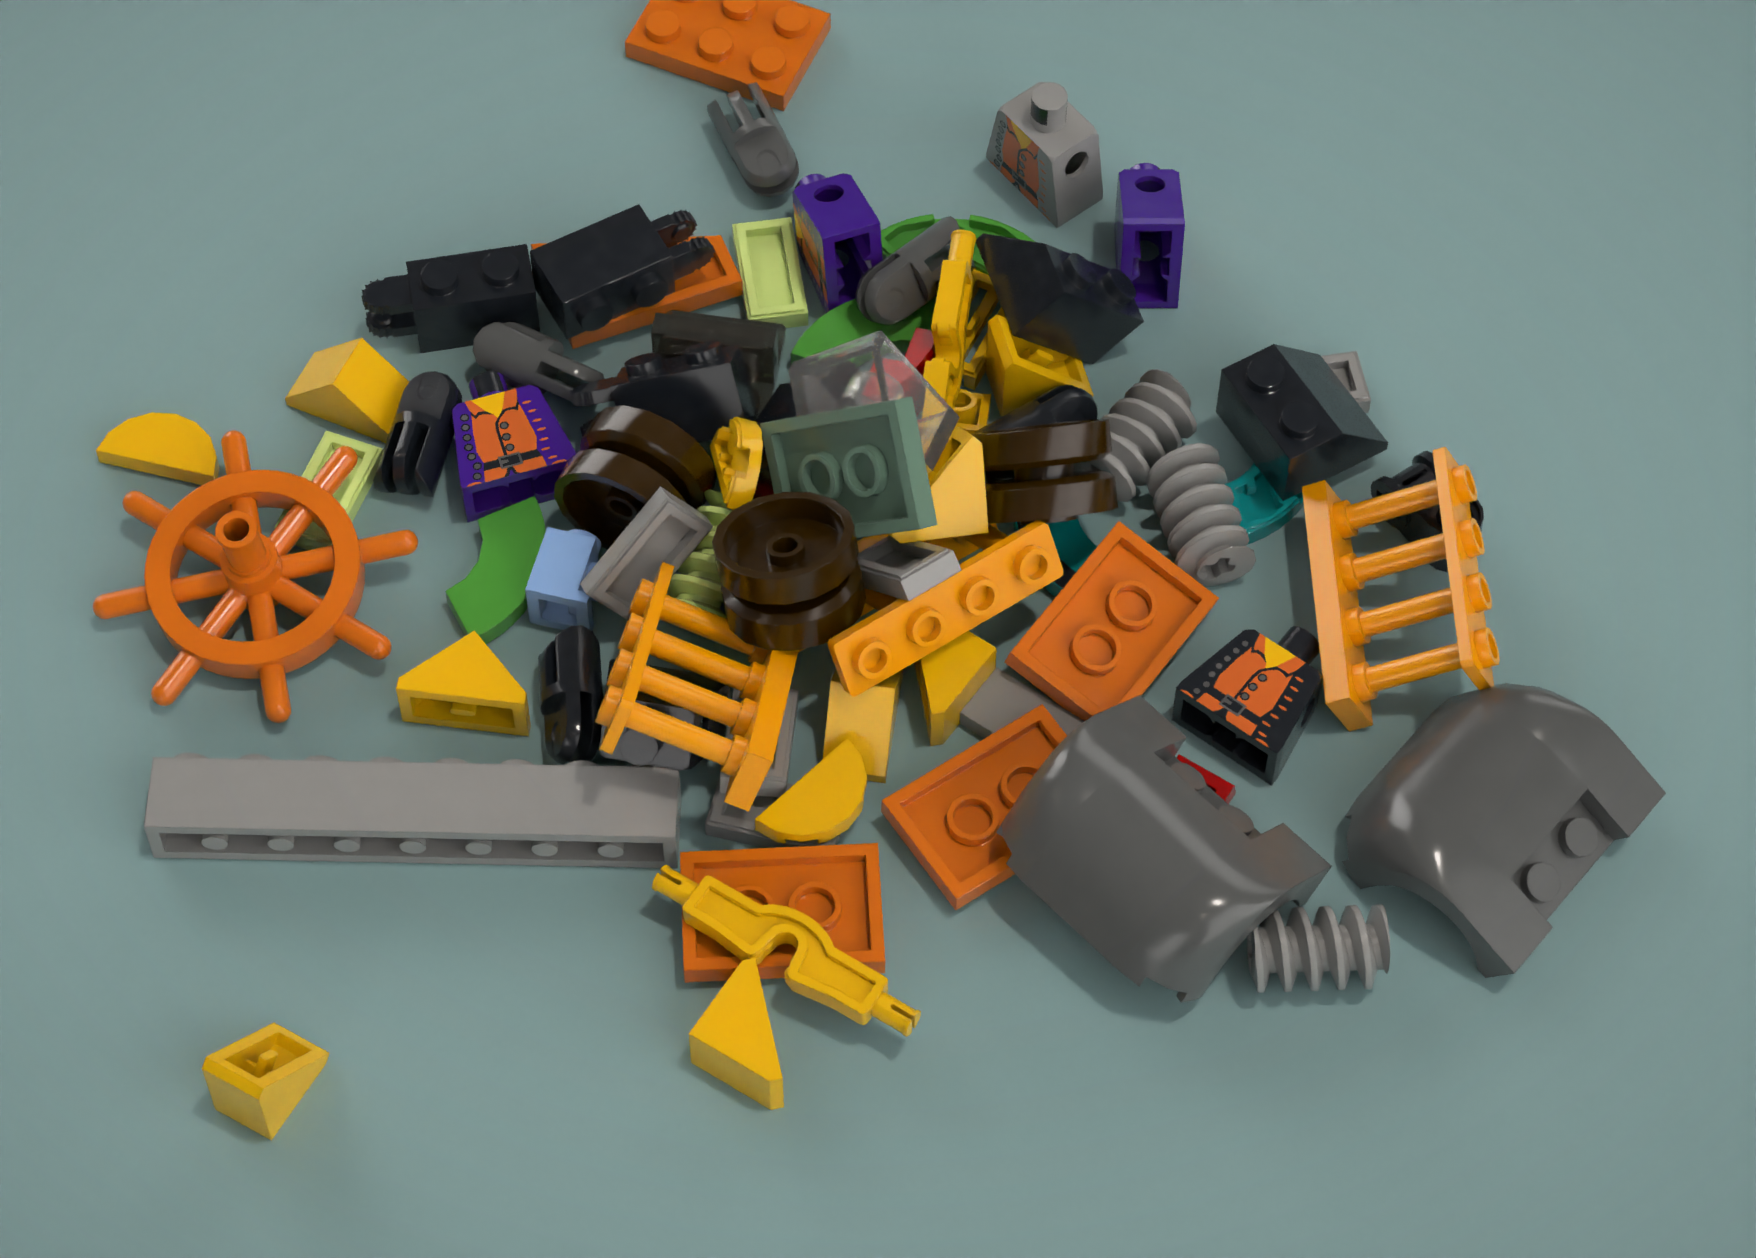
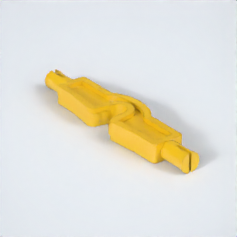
M960 229L951 233L948 260H943L931 323L935 358H932V361L925 362L917 418L925 463L930 460L950 435L955 402L959 395L963 377L966 330L974 285L971 266L974 246L977 240L976 235L968 230Z
M669 865L661 867V875L660 873L656 874L652 883V890L658 891L682 905L686 924L714 939L740 960L755 958L758 965L777 946L781 944L793 945L797 950L790 960L789 967L784 972L785 983L793 992L826 1005L860 1025H866L873 1016L899 1031L905 1037L912 1033V1027H916L921 1011L915 1010L889 995L888 979L884 975L835 948L830 936L823 927L808 915L787 906L761 905L709 875L705 876L698 884L673 870Z

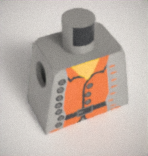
M1038 82L999 108L989 140L986 158L1056 228L1103 199L1099 135L1095 127L1068 102V94L1063 86L1054 82Z

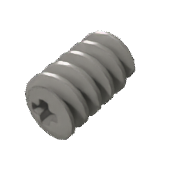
M1151 369L1145 372L1140 377L1139 383H1135L1125 393L1124 398L1119 399L1110 408L1109 414L1101 418L1109 419L1112 452L1099 460L1074 463V472L1106 471L1115 476L1117 500L1122 502L1131 500L1136 495L1135 485L1143 486L1146 484L1147 475L1152 466L1167 453L1180 448L1181 438L1188 439L1197 430V423L1190 411L1191 400L1182 384L1170 373L1159 369Z
M1195 443L1177 448L1160 458L1149 470L1146 484L1150 495L1154 498L1153 504L1157 516L1161 518L1160 524L1164 536L1168 538L1167 544L1171 557L1175 559L1174 564L1203 586H1216L1229 583L1244 576L1253 569L1256 557L1254 550L1247 547L1249 537L1246 529L1239 526L1242 521L1239 509L1232 505L1235 500L1232 489L1225 485L1227 476L1225 469L1218 465L1220 460L1218 450L1208 444Z
M1357 905L1345 906L1339 924L1330 906L1318 908L1313 924H1311L1308 914L1303 907H1294L1289 914L1286 926L1279 911L1275 910L1260 923L1259 927L1257 926L1247 936L1249 971L1257 992H1265L1271 973H1277L1284 992H1291L1298 972H1304L1311 991H1318L1323 974L1331 971L1338 990H1345L1351 971H1358L1364 989H1372L1377 970H1384L1387 974L1390 966V935L1384 905H1372L1366 923Z

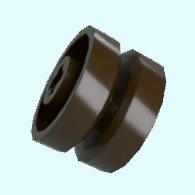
M625 405L606 407L594 417L581 439L580 451L568 460L556 480L554 498L561 513L576 529L594 534L601 541V547L608 550L660 486L694 509H698L700 506H704L706 502L704 492L708 489L713 490L715 487L717 473L710 455L694 437L673 422L648 410Z
M1109 419L1049 423L971 434L982 443L984 471H1014V479L985 483L988 523L1020 522V525H1028L1035 520H1041L1044 523H1055L1079 519L1078 515L1104 512L1118 508L1114 475L1102 470L1074 472V463L1099 460L1112 452Z
M812 492L776 493L756 498L734 509L717 526L712 546L717 571L722 584L721 593L725 614L730 630L745 643L766 650H801L825 644L830 638L851 627L861 617L866 594L862 572L857 560L859 551L855 526L850 512L836 500Z

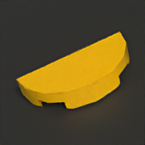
M151 412L127 419L109 431L96 449L100 463L194 484L204 485L219 476L220 467L211 437L196 422L178 414Z
M740 417L730 419L729 428L724 426L719 428L710 444L723 500L726 503V507L732 510L752 501L761 468L763 449L762 431L757 422Z
M847 737L755 818V830L773 841L783 844L786 843V839L798 842L817 839L818 844L825 843L848 830L863 810L867 787V774L863 757L850 739Z

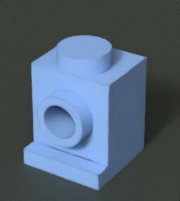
M547 527L525 589L530 623L565 630L570 626L583 625L593 630L594 621L591 600H596L585 593L580 583L599 561L598 554L601 548V541L594 534L580 529L564 531Z

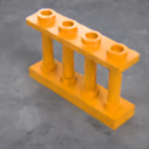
M1446 447L1432 451L1436 480L1351 504L1347 499L1341 501L1326 480L1302 486L1325 704L1349 732L1373 725L1370 700L1376 699L1378 691L1461 668L1478 690L1494 686L1492 667L1499 665L1500 657L1495 637L1491 629L1486 628L1484 611L1492 608V598L1488 583L1478 569L1477 556L1483 555L1485 548L1481 530L1477 521L1471 518L1470 502L1477 500V489L1469 467L1466 464L1459 466ZM1437 505L1440 506L1443 533L1361 557H1357L1353 553L1351 537L1358 535L1359 528ZM1439 560H1447L1449 588L1368 611H1363L1359 607L1358 590L1364 589L1366 581ZM1454 613L1457 643L1371 667L1366 662L1364 645L1371 642V636Z
M1035 520L1008 536L998 530L996 523H988L989 533L922 541L954 550L958 561L979 548L983 551L960 564L962 569L960 572L910 601L865 588L866 601L861 616L873 609H876L877 612L826 642L844 691L853 697L858 696L1059 579L1064 571L1048 524L1041 520ZM882 534L863 537L857 541L859 553L890 535Z
M662 561L653 582L644 578L641 579L628 611L630 617L617 647L620 651L608 677L606 685L609 687L595 720L596 723L606 726L599 750L612 755L624 727H627L721 765L720 772L730 775L724 802L749 812L774 759L799 650H766L747 644L730 630L726 618L666 595L675 566ZM662 620L749 655L748 662L751 665L747 666L657 630L658 622ZM648 656H654L740 691L739 698H742V701L740 703L647 666ZM638 691L731 727L730 734L733 735L732 740L635 702Z

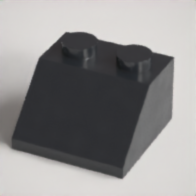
M985 233L976 240L977 247L1013 336L1094 364L1144 322L1134 299L1136 297V289L1131 280L1118 269L1106 268L1086 260L1080 254H1070L1044 243Z
M1273 344L1221 369L1216 413L1282 501L1301 493L1302 486L1327 480L1387 450V440L1320 354Z

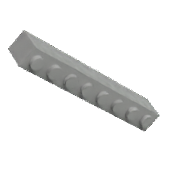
M181 753L174 757H153L144 829L154 858L661 868L664 865H669L670 868H678L682 800L680 773L677 769L653 765L599 766L596 763L582 760L573 761L566 765H534L529 761L521 759L506 760L500 764L468 763L457 758H443L435 763L403 762L393 757H377L370 761H338L329 756L315 755L304 760H279L260 754H248L241 756L239 759L207 758L197 753Z

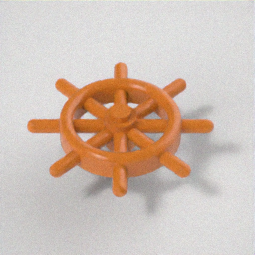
M232 430L225 433L221 440L226 475L196 488L172 509L167 508L140 491H131L124 496L122 502L124 510L129 515L156 530L146 557L145 585L99 595L93 602V611L101 619H111L152 610L165 637L179 652L151 690L152 699L156 704L160 706L172 704L201 667L209 672L230 678L260 679L267 718L274 723H283L291 715L286 673L313 662L327 652L339 639L376 660L384 659L390 654L392 649L390 640L385 635L354 618L363 596L365 564L412 554L418 547V538L410 530H400L358 539L351 519L345 509L333 497V494L357 464V454L351 447L342 446L337 448L314 479L310 481L304 477L282 471L251 470L246 438L241 432ZM258 508L289 510L269 537L262 534ZM217 522L215 535L206 531L207 528ZM312 522L316 523L327 534L333 544L288 554ZM188 549L221 568L177 578L182 560ZM334 571L329 589L323 599L291 581L297 578ZM223 595L199 627L194 625L179 607L181 603ZM279 603L305 618L296 627L280 635L274 608ZM249 609L254 641L242 642L223 639L243 611Z

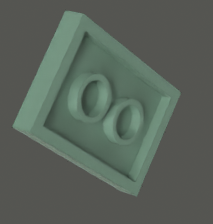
M912 396L760 423L774 494L781 492H812L836 500L850 512L855 526L856 538L918 530L938 525Z

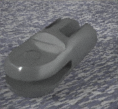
M757 82L748 84V89L761 118L753 119L738 90L727 94L729 105L739 125V128L734 133L718 102L714 100L708 104L707 112L746 185L753 192L765 197H775L783 195L794 186L799 176V166L795 152Z
M953 217L942 218L873 266L862 276L858 282L855 297L857 307L866 319L883 325H892L903 321L937 297L943 260H948L951 233L955 230H960L957 221ZM972 260L971 272L976 269V266H975V263H974L973 260Z
M493 322L483 327L474 338L473 353L479 366L485 368L487 372L496 371L501 373L506 384L514 388L532 385L538 387L542 395L549 391L572 401L570 390H573L575 387L556 378L559 369L587 382L605 379L603 373L564 356L563 344L560 341L522 324Z

